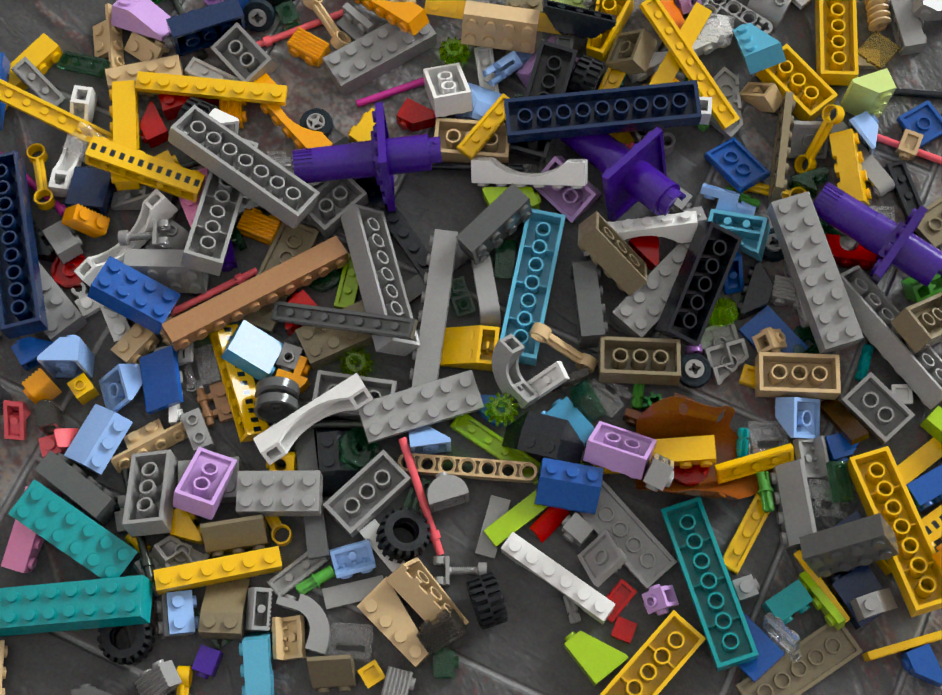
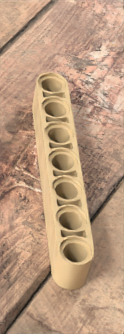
M411 453L418 475L435 476L438 473L447 472L448 475H455L459 478L532 483L538 476L536 466L530 462ZM402 454L398 458V465L409 474L408 468L403 467L405 458ZM430 460L433 462V466L428 470L424 469L423 463ZM444 463H453V468L450 471H444ZM465 464H472L473 470L466 473L463 471ZM491 465L494 468L491 474H484V466ZM505 467H512L514 472L510 476H505L503 469ZM531 468L534 471V475L527 478L523 475V471Z

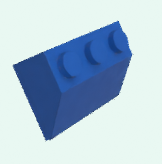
M543 458L539 468L534 504L595 515L604 468Z

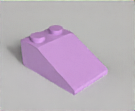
M117 0L112 5V26L163 41L169 35L166 19L170 18V16L151 0Z
M198 447L174 491L173 507L212 520L224 496L237 460Z

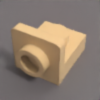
M905 129L894 154L905 161L913 160L917 155L924 135Z

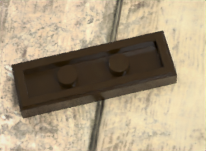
M837 398L835 400L826 399L820 402L822 414L851 445L869 438V432Z

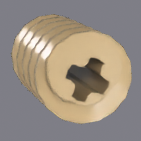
M864 0L869 30L872 32L885 30L892 21L890 11H888L890 9L889 1Z

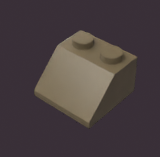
M645 29L619 33L615 37L605 64L609 68L631 75L646 73L658 41Z

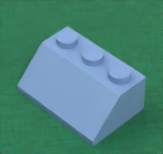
M77 335L59 337L37 356V361L53 378H75L83 372L88 378H93L95 356Z
M95 404L64 456L99 476L103 473L133 422L112 410Z

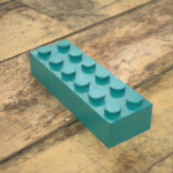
M33 479L7 513L102 579L120 577L138 552L35 479Z

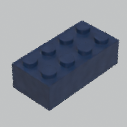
M224 0L217 4H210L204 8L190 10L187 13L174 15L166 19L170 40L176 55H179V57L196 52L200 48L211 47L236 22L246 31L244 13L238 0Z

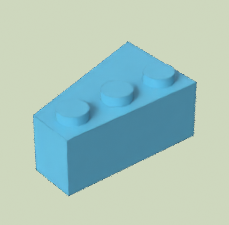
M742 24L733 29L738 48L750 75L786 61L781 42L753 24Z
M711 209L708 221H712L742 237L743 239L738 250L762 262L771 228L768 218Z
M271 631L248 632L242 643H239V655L243 656L240 673L241 677L245 678V685H242V695H274V671L272 670L271 658L273 654L270 643Z

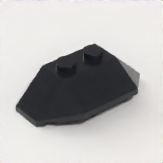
M551 0L542 1L545 14L555 30L563 35L572 34L581 39H593L613 28L617 23L613 14Z
M532 411L526 412L506 427L502 446L577 464L581 462L584 449L583 442L569 420Z
M331 417V418H323L322 420H341V419L335 418V417ZM317 428L319 470L323 475V497L333 496L361 470L358 432L353 428Z

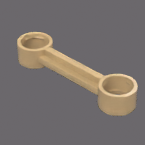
M302 0L306 7L316 13L332 37L330 42L335 49L338 50L352 42L345 32L339 30L321 4L323 0Z
M539 322L533 324L529 332V336L532 339L548 344L575 362V366L586 373L594 372L598 363L595 357L581 353L552 334V330L545 324Z

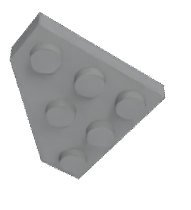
M724 66L713 79L740 119L722 130L711 113L709 123L730 140L742 129L743 118L741 114V96L739 94V77Z

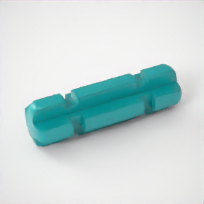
M864 344L862 347V354L857 366L858 371L855 374L856 381L860 382L867 376L872 358L871 355L874 350L872 345Z
M738 428L737 436L739 438H737V457L735 459L748 455V428Z

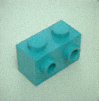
M798 579L765 601L761 606L775 626L779 623H782L784 626L794 619L792 617L794 613L798 611L802 614L811 608L809 603L813 599Z

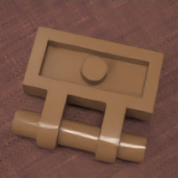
M223 381L209 385L211 393L205 394L204 388L196 389V399L198 404L201 405L202 415L207 427L215 425L213 418L219 417L221 423L233 420ZM214 400L216 409L210 410L208 402Z

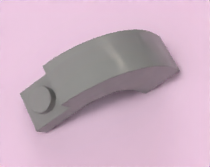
M510 334L500 339L494 348L492 355L493 374L504 396L507 399L513 396L525 408L537 401L540 395L523 379L520 373L519 357L525 346L513 334Z
M285 594L284 597L278 596L276 601L278 607L298 612L307 618L310 632L305 649L327 656L331 644V626L319 604L304 594H300L298 601H296V597Z

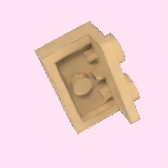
M135 32L131 33L124 48L125 51L142 62L161 58L164 52L169 53L170 51L163 41Z
M135 323L110 350L125 363L140 365L139 358L153 351L160 341L153 332Z
M304 616L272 617L273 659L288 661L306 658Z

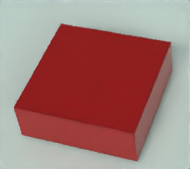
M618 616L610 636L630 644L637 623Z

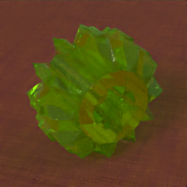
M456 35L454 39L448 36L447 41H442L439 48L440 59L444 61L445 65L460 63L461 66L462 62L466 63L470 56L469 45L461 44V39L458 40Z
M718 298L709 320L711 326L727 327L728 324H734L738 316L736 302L732 301L731 298Z
M353 348V353L351 354L346 351V357H341L340 359L342 362L340 369L344 370L343 374L354 375L357 373L359 376L368 377L366 372L372 373L373 371L370 367L373 365V360H370V354H364V349H360L357 353L356 348ZM358 362L359 367H354V363Z
M498 392L496 393V399L490 396V403H485V408L488 409L485 411V416H490L488 421L491 423L496 420L495 426L497 427L500 422H503V426L506 427L507 420L513 423V416H518V411L516 410L518 403H513L515 398L512 396L507 399V393L500 397ZM498 407L505 408V412L501 413L500 410L498 411Z

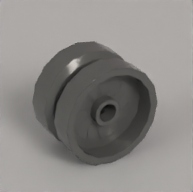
M275 376L261 379L255 387V416L269 423H278L299 409V385L286 377Z

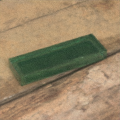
M64 50L56 66L61 70L103 78L105 69H108L110 61L104 58Z

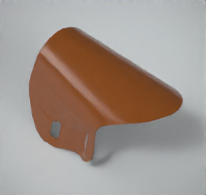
M671 396L652 404L636 421V433L653 439L714 435L716 464L734 460L737 457L736 444L739 437L729 425L735 413L732 406L713 407L688 398ZM681 403L688 406L685 415L679 412ZM725 412L723 418L717 422L718 416ZM748 442V455L761 452L752 443ZM713 464L710 467L708 476L702 483L695 486H685L673 479L669 488L664 487L663 491L658 489L657 492L735 500L757 494L759 487L756 474L718 484L715 479L714 465L716 464ZM644 476L642 480L635 479L636 489L653 491L645 487L646 483L643 482Z

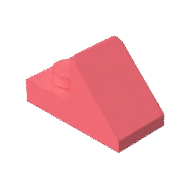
M4 400V439L25 440L27 438L26 419L30 416L31 411L25 402Z
M79 428L54 429V434L38 438L42 457L44 458L50 450L55 454L58 452L61 454L65 453Z

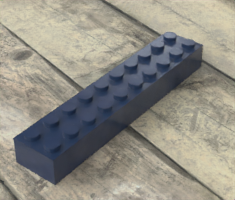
M697 80L504 99L508 143L650 130L656 127L661 129L699 125L702 117Z
M17 150L0 154V328L8 339L48 330L25 163Z

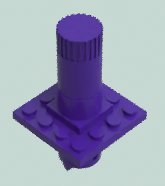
M376 102L375 111H372L373 123L376 124L373 126V131H371V140L293 150L294 174L306 183L376 177L377 186L380 185L381 192H385L382 193L383 204H387L388 212L396 211L394 175L432 171V163L442 162L440 136L428 138V134L389 138L383 102Z
M659 127L648 132L631 149L610 134L560 138L563 143L584 159H588V162L603 174L601 176L608 219L612 222L617 221L637 202H640L655 215L664 214L666 216L677 198L681 201L686 198V195L680 191V186L667 177L663 130Z
M830 182L824 186L813 204L818 218L877 256L876 260L878 261L870 273L871 280L876 285H878L891 265L926 287L936 274L942 276V251L914 234V231L928 210L922 205L918 210L915 208L912 210L905 223L900 221L898 224Z

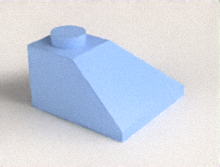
M468 82L471 90L473 111L456 114L455 117L479 121L502 94Z
M865 111L851 118L848 122V128H852L855 133L858 132L860 142L873 156L879 126L877 123L879 121L873 113L869 114L868 111Z
M118 364L98 380L105 407L114 412H118L133 400L143 384L139 364Z
M776 397L775 418L790 438L814 439L820 436V399Z
M429 426L409 431L411 453L437 454L452 452L450 437Z

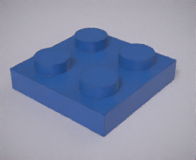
M929 100L902 114L896 120L903 130L909 129L924 135L919 149L942 136V116Z

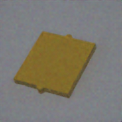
M875 31L858 49V55L865 59L867 63L881 70L898 52L900 47L890 41L889 37L886 38Z

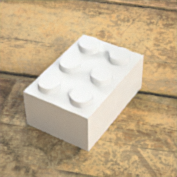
M460 63L423 69L425 90L436 118L473 111L471 90Z

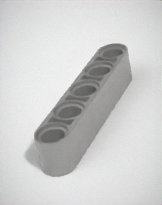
M842 121L839 124L833 125L831 133L849 128ZM860 142L857 145L864 157V162L861 163L862 169L866 170L868 181H865L866 188H869L871 194L879 199L894 189L895 183Z

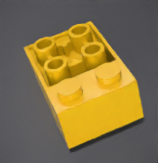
M484 325L447 327L445 329L440 366L493 372L492 355L499 341L500 327Z

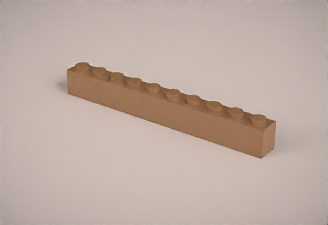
M334 236L162 323L164 334L175 351L185 349L191 343L206 338L208 334L220 331L226 325L241 320L243 316L255 313L261 307L276 302L278 298L290 295L296 289L311 284L313 280L325 277L329 272L344 267L349 262L348 252L338 237Z

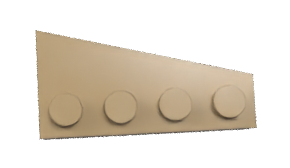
M179 55L105 69L109 89H112V82L135 80L136 82L138 71L184 75ZM138 92V95H146L147 97L159 95L158 93Z
M418 557L403 563L385 579L444 642L469 623Z
M386 576L357 605V608L417 668L431 652L394 588L385 580Z

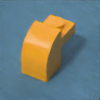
M300 355L293 373L278 368L275 376L286 377L295 381L299 385L300 394H302L310 385L308 378L305 376L309 375L311 365L307 357Z

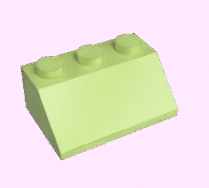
M888 69L852 79L839 106L845 112L855 116L868 111L869 114L873 113L876 118L880 117L897 88Z

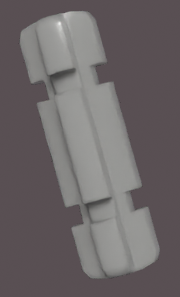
M564 595L563 599L567 613H569L570 623H579L581 617L577 612L578 606Z

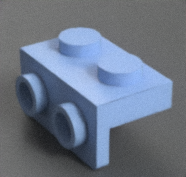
M369 539L329 550L336 578L347 579L355 573L361 572L365 574L376 568Z
M192 590L166 592L169 635L188 633L189 635H194L195 629L199 628L198 616H194L193 608H197L196 595L192 596Z

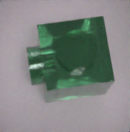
M292 0L275 6L277 17L284 31L301 25L300 17Z
M450 647L437 648V651H433L434 679H455V669H459V657L454 656V651H450Z

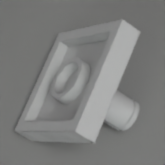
M823 121L793 122L791 129L792 139L788 146L791 148L789 158L805 155ZM829 134L816 158L826 159L830 139Z
M605 529L577 555L592 583L597 587L614 572H618V569H621L622 565L628 560L612 532L608 529Z

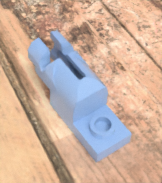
M511 51L483 70V76L486 77L491 73L495 74V77L487 82L493 87L523 67L532 54Z
M703 183L700 194H704L703 197L711 200L719 198L716 210L748 215L755 214L756 206L742 200L738 202L739 192Z

